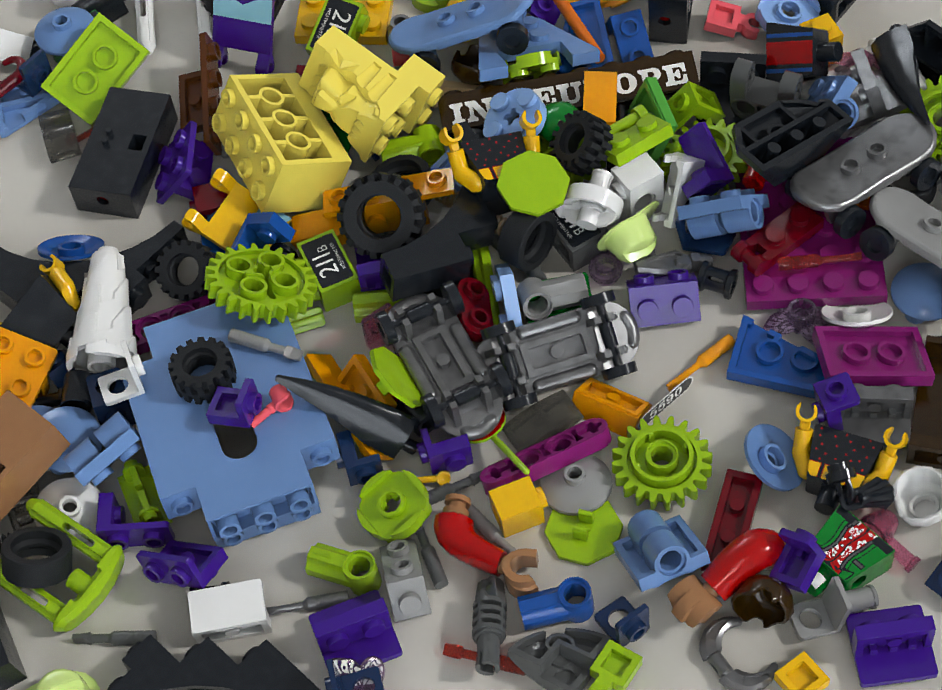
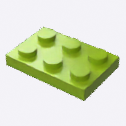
M99 12L40 87L93 127L110 87L123 88L149 56L150 51Z

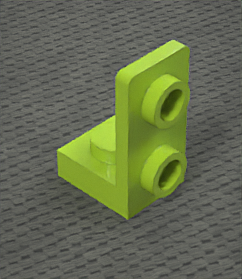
M690 81L667 101L678 125L675 132L693 115L700 120L711 118L714 124H717L719 120L725 117L715 92Z

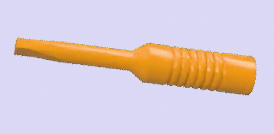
M726 334L697 357L696 363L666 384L667 390L671 391L699 368L709 366L734 347V338L730 334Z

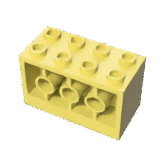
M299 73L229 75L225 89L221 92V99L216 113L212 116L211 125L213 131L218 135L225 148V152L230 156L238 175L243 179L251 198L256 202L261 212L286 213L322 210L323 192L341 188L352 163L351 158L321 109L312 105V96L298 85L301 79Z

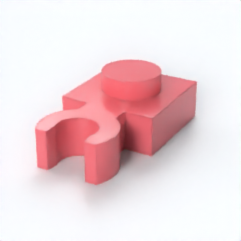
M711 0L703 30L734 38L736 32H740L745 38L756 40L760 29L755 27H759L760 24L755 19V13L741 14L742 6L719 0Z

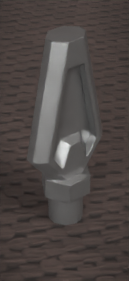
M673 250L635 261L634 271L635 274L652 273L654 276H666L668 271L675 269H687L688 273L700 270L705 260L711 262V266H713V256L711 254L699 255V253L687 255Z

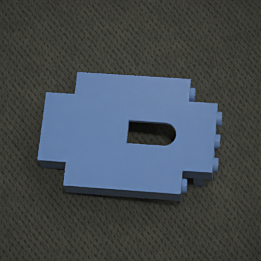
M214 303L143 328L153 358L142 362L146 374L140 376L145 393L129 399L159 499L168 520L188 515L192 511L202 508L214 542H216L217 546L224 548L238 545L242 541L260 534L271 533L277 528L296 521H305L311 516L321 513L319 501L308 470L325 466L332 461L340 459L341 456L326 413L290 391L294 400L292 409L287 412L276 411L257 427L253 428L257 438V445L251 454L243 458L234 459L223 453L214 425L209 424L206 417L210 404L207 403V400H203L202 405L195 404L194 399L191 403L185 401L184 397L181 398L172 383L168 363H171L170 357L172 353L178 354L176 350L178 346H187L186 341L190 339L193 342H197V337H204L205 341H208L209 337L215 338L216 342L222 341L232 355L237 372L235 373L237 377L236 383H232L233 388L241 389L245 378L253 379L258 393L262 396L260 412L266 405L272 402L269 391L273 386L279 384L275 381L276 375L313 380L303 356L301 361L284 358L283 355L271 351L262 352L228 341V334L234 328L267 338L272 343L285 347L289 345L300 349L288 316H285L284 323L279 322L276 318H272L270 324H267L265 320L252 323L250 316L246 315L240 320L238 319V312L226 314V305L216 307ZM204 365L198 367L191 373V376L205 375L212 371L215 366ZM123 380L126 389L128 387V382L126 380Z

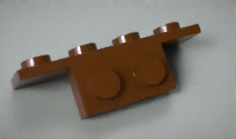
M203 32L199 34L201 70L179 75L180 129H183L190 120L196 122V133L203 132L204 143L215 156L222 155V142L213 131L211 123L212 116L216 113L221 99L219 87H222L223 82L218 69V60H221V50L216 41L213 42L209 35Z

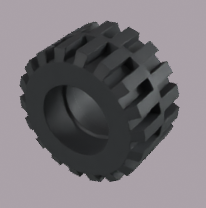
M372 173L356 180L352 186L345 190V195L338 204L340 213H337V221L341 222L339 231L341 235L344 234L348 239L346 241L349 247L354 246L357 249L356 253L362 256L366 254L371 259L381 258V254L405 246L419 238L423 232V225L426 224V217H424L426 205L425 202L422 203L420 198L422 194L419 189L416 190L409 179L405 180L396 173ZM374 196H387L399 207L401 214L400 225L396 231L389 235H379L373 232L365 222L364 207L367 201Z

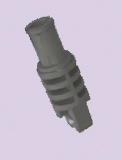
M496 575L478 582L473 603L472 639L477 644L475 669L482 675H494V672L498 673L500 671V645L506 638L507 604L504 582Z

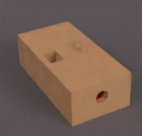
M9 390L0 398V521L71 445L53 424Z

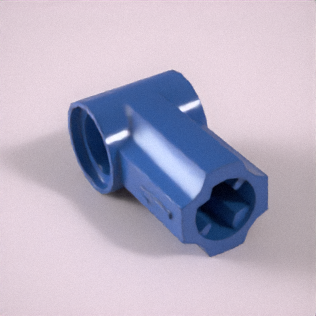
M569 577L558 587L517 597L525 631L566 620L573 623H583L593 615L595 610L591 587L585 579L580 577ZM574 596L585 598L578 604L568 603Z

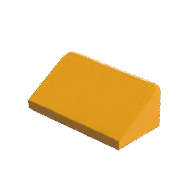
M589 378L574 391L570 412L585 420L602 418L607 421L610 431L627 437V427L632 426L639 430L638 423L651 409L652 404L594 378Z

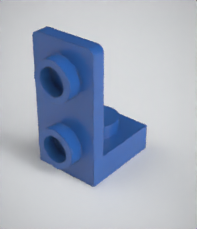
M641 9L608 18L605 23L608 36L614 34L622 63L633 61L640 56L654 57Z
M275 212L248 213L231 248L237 250L238 244H242L248 249L251 248L252 243H255L258 249H263L266 244L291 242L296 230Z

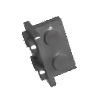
M863 48L850 52L855 65L849 67L853 79L858 82L850 98L856 102L859 109L858 120L850 129L867 125L872 121L908 108L889 85L881 70L878 69L872 72Z
M853 383L861 402L859 405L841 411L844 429L841 431L884 443L883 447H887L883 438L884 432L889 427H894V431L890 436L892 444L900 443L904 432H906L909 439L905 447H908L911 435L910 417L914 401L913 387L896 384L865 386Z

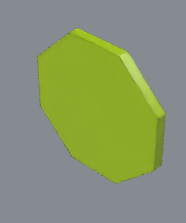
M528 150L503 162L496 188L512 211L539 217L564 204L570 177L555 156Z
M384 346L372 349L369 355L373 372L380 379L376 386L383 396L390 392L391 395L412 409L421 406L420 397L422 395L401 358Z
M606 501L593 512L579 509L576 516L565 515L552 509L544 534L559 559L589 566L615 553L612 543L620 539L623 524L609 501Z

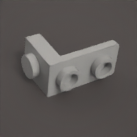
M395 540L388 545L380 547L385 581L395 622L431 614L415 540Z

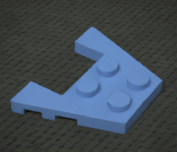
M524 17V25L529 33V43L527 49L521 54L507 55L499 50L496 44L498 29L479 37L480 82L508 78V65L505 60L507 62L516 61L517 56L534 52L551 51V54L559 51L572 66L600 62V50L597 47L539 17Z

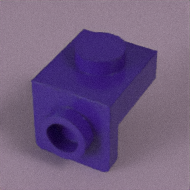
M847 372L813 384L816 402L811 403L813 414L814 404L818 408V415L815 418L818 424L824 422L827 427L844 430L841 411L860 404V396Z
M245 378L241 389L217 386L206 413L209 424L250 428L254 416L259 414L262 407V396L258 393L254 380Z
M427 428L420 429L422 442L416 443L418 454L422 464L429 463L432 475H436L442 470L456 472L462 470L467 465L474 464L467 434L432 444Z
M781 528L778 535L786 545L769 576L783 582L789 589L806 594L826 554L816 543L817 538L810 532L797 528L795 532Z

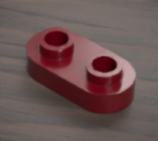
M470 277L464 278L456 287L462 297L465 312L458 314L457 317L471 341L481 342L483 340L480 330L494 325L489 292L481 281Z

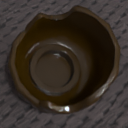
M479 44L470 45L464 55H461L459 50L456 51L451 61V71L462 83L485 85L492 81H479Z
M757 574L749 577L731 598L732 609L742 621L748 622L753 618H758L763 622V628H769L776 624H785L794 613L793 596L789 588L783 582L769 575Z

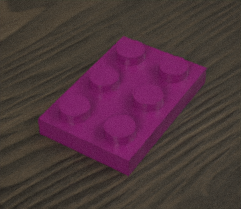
M814 326L812 339L825 379L847 372L853 383L865 386H886L891 384L900 386L933 385L935 373L918 327L869 326L851 328L844 326Z

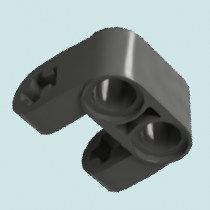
M738 57L730 77V108L735 115L746 119L778 100H800L803 75L786 70L780 83L755 76L754 61Z

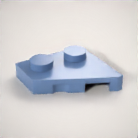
M15 87L0 98L1 138L8 137L60 102L44 89L34 97H31Z

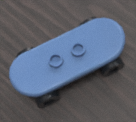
M465 0L403 20L390 31L388 36L389 45L400 54L409 55L410 57L413 54L417 55L440 72L441 61L438 58L436 49L448 48L487 35L491 31L498 29L496 44L499 50L507 55H518L528 47L529 33L524 25V17L530 12L531 4L534 0Z

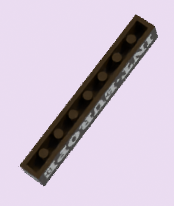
M673 50L663 56H640L630 62L619 63L612 61L605 63L602 67L591 69L579 67L569 73L558 75L546 73L536 79H513L507 82V84L497 86L485 84L478 86L475 90L464 92L459 90L448 91L438 101L442 129L444 127L447 128L448 135L451 138L454 137L452 126L455 123L468 121L471 128L482 130L486 115L491 108L490 101L497 93H507L517 88H530L540 97L545 105L552 102L565 101L570 102L581 111L583 110L584 71L617 72L616 105L624 104L627 107V111L646 77L657 78L668 101L688 81L700 86L692 50L685 52Z

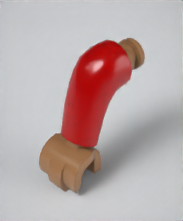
M458 493L447 494L444 501L446 506L443 507V512L435 515L434 519L436 538L445 551L456 559L491 575L500 577L503 574L506 588L515 598L538 592V586L530 575L516 574L523 567L538 568L537 549H517L507 554L505 550L485 540L475 532L473 528L474 522L469 518V511L467 510L470 508L471 499Z
M757 528L743 532L731 541L701 574L706 580L704 584L695 575H689L670 590L667 596L673 607L671 612L681 623L685 622L691 628L700 623H706L714 612H717L723 606L717 597L720 595L726 601L749 577L763 570L773 569L786 543L774 530Z

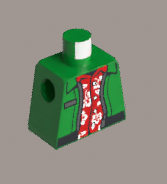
M839 505L815 536L817 538L816 543L824 551L826 557L807 592L817 597L827 588L831 578L839 576L845 591L863 587L892 567L895 549L851 512L844 510Z

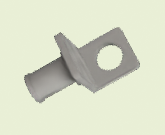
M839 576L832 577L820 599L794 604V613L790 621L797 638L800 641L839 633L849 614L877 609L879 605L878 594L875 587L870 584L865 587L845 591ZM805 611L815 613L820 618V626L813 629L804 626L800 621V614Z

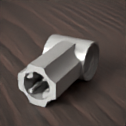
M582 272L544 281L536 277H529L520 282L516 289L517 297L525 316L534 321L547 318L552 311L580 305V299L589 297L585 276ZM540 296L538 300L529 302L533 297Z

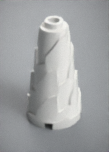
M102 246L91 256L88 275L84 278L81 304L76 316L73 337L69 339L66 353V368L68 371L74 367L75 370L99 373L116 367L120 369L128 367L120 343L123 340H126L132 356L137 355L136 337H133L132 311L131 307H129V280L125 275L124 255H121L115 247Z

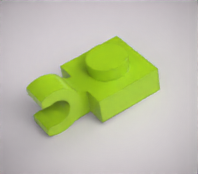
M609 639L590 667V676L596 680L588 690H626L642 666L643 657Z

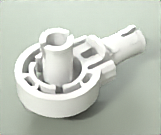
M593 169L590 183L579 182L569 185L564 204L553 210H555L560 218H565L569 223L594 231L597 227L616 224L619 221L624 202L621 197L609 190L611 181L614 178L612 173L604 169Z

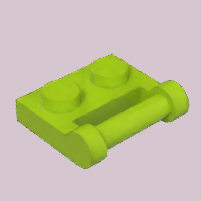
M639 104L631 109L629 115L610 125L612 130L609 133L613 134V140L608 141V143L612 145L611 151L606 150L604 155L608 156L607 161L621 167L674 136L671 123L648 113L647 109L642 104Z

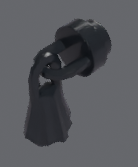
M849 461L827 466L828 474L825 475L827 484H835L840 497V506L844 510L854 511L871 507L887 509L894 502V488L886 479L875 477L870 482L853 489L851 479L857 477L855 468L850 467ZM842 482H845L847 490L844 492L841 485ZM854 495H857L859 502L850 504L854 500Z

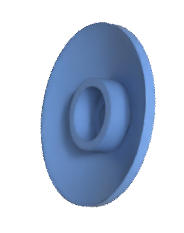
M63 7L53 10L38 22L34 32L35 41L38 47L45 51V53L53 56H65L94 18L89 12L78 7Z
M759 424L750 429L745 436L744 451L748 464L755 475L767 486L778 491H791L801 484L803 479L798 476L792 457L793 440L784 431L773 425Z

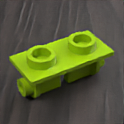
M135 459L126 461L122 470L123 475L117 477L133 522L168 521L170 524L173 523L172 519L168 520L161 504L149 465L143 467Z

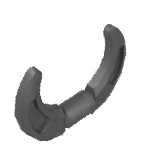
M734 616L714 620L704 629L700 639L699 652L703 662L708 660L721 678L718 682L728 690L765 689L773 681L774 673L778 670V664L773 662L766 670L759 673H747L739 669L733 670L721 654L722 637L729 629L741 626L743 621L739 617Z

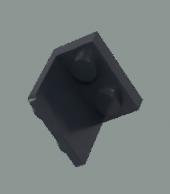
M701 51L700 86L715 92L725 115L723 119L726 127L732 123L737 124L744 120L735 115L730 108V77L735 61L738 57L754 61L755 76L766 79V54ZM696 118L698 122H706L705 119L700 120Z

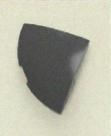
M566 628L564 634H552L546 639V631L543 630L528 635L516 642L508 649L507 656L527 676L546 690H583L592 678L590 676V667L608 640H612V637L586 629Z

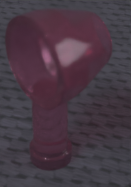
M881 509L869 513L860 519L861 522L895 549L894 558L905 567L904 570L910 573L921 561L918 556H914L894 538L899 521L893 512L888 509Z

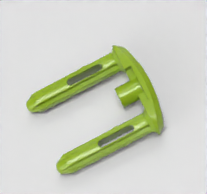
M30 498L26 502V509L30 517L44 527L55 528L66 533L72 541V546L98 563L96 566L98 570L92 577L80 568L75 569L66 581V587L75 592L77 596L74 600L70 599L67 604L58 600L44 588L29 590L48 603L43 606L21 591L23 587L15 586L5 579L2 574L1 559L0 586L52 622L53 631L57 633L71 631L99 607L115 585L124 565L125 556L123 548L119 544L111 546L44 499ZM69 529L74 530L94 545L89 547L67 531Z

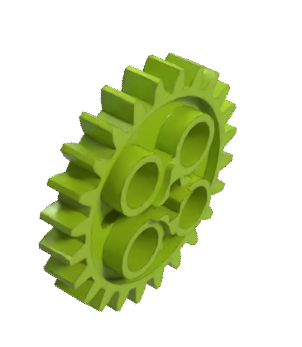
M252 243L251 248L248 249L242 244H238L237 250L226 247L225 254L217 251L215 259H209V264L205 270L204 290H208L209 299H216V307L226 305L225 313L230 314L236 311L239 313L238 319L240 320L247 315L251 316L252 323H256L258 318H264L267 324L271 323L272 318H276L279 322L284 323L285 316L295 320L297 319V313L305 315L307 307L312 308L317 291V276L312 275V267H304V259L295 261V253L284 255L282 254L283 248L281 247L272 251L269 244H266L263 249H258L255 243Z

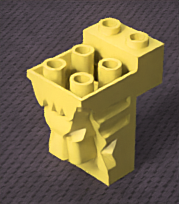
M333 25L315 42L298 85L312 96L311 103L313 106L329 113L333 122L349 134L347 136L349 143L358 152L360 160L366 163L374 153L379 156L384 151L390 141L388 138L391 135L396 138L402 130L410 135L418 125L427 124L433 115L430 107H434L443 95L444 91L440 87L446 76L415 54L397 71Z

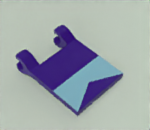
M213 0L212 40L218 43L221 50V60H218V68L227 64V48L258 53L255 66L256 74H268L274 71L275 63L272 53L275 0Z

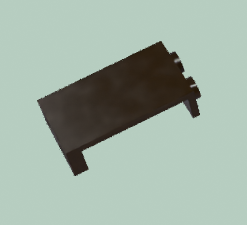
M927 335L925 349L935 373V379L932 386H918L906 463L942 469V336Z

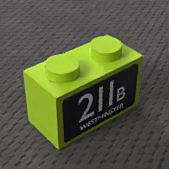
M325 0L305 48L307 53L311 54L315 42L333 25L357 42L360 33L364 34L370 22L369 13L364 4L353 0Z
M334 229L296 244L299 257L294 260L304 259V267L313 268L312 275L317 276V291L313 301L317 302L320 300L325 312L352 302L353 293L361 292L358 275Z

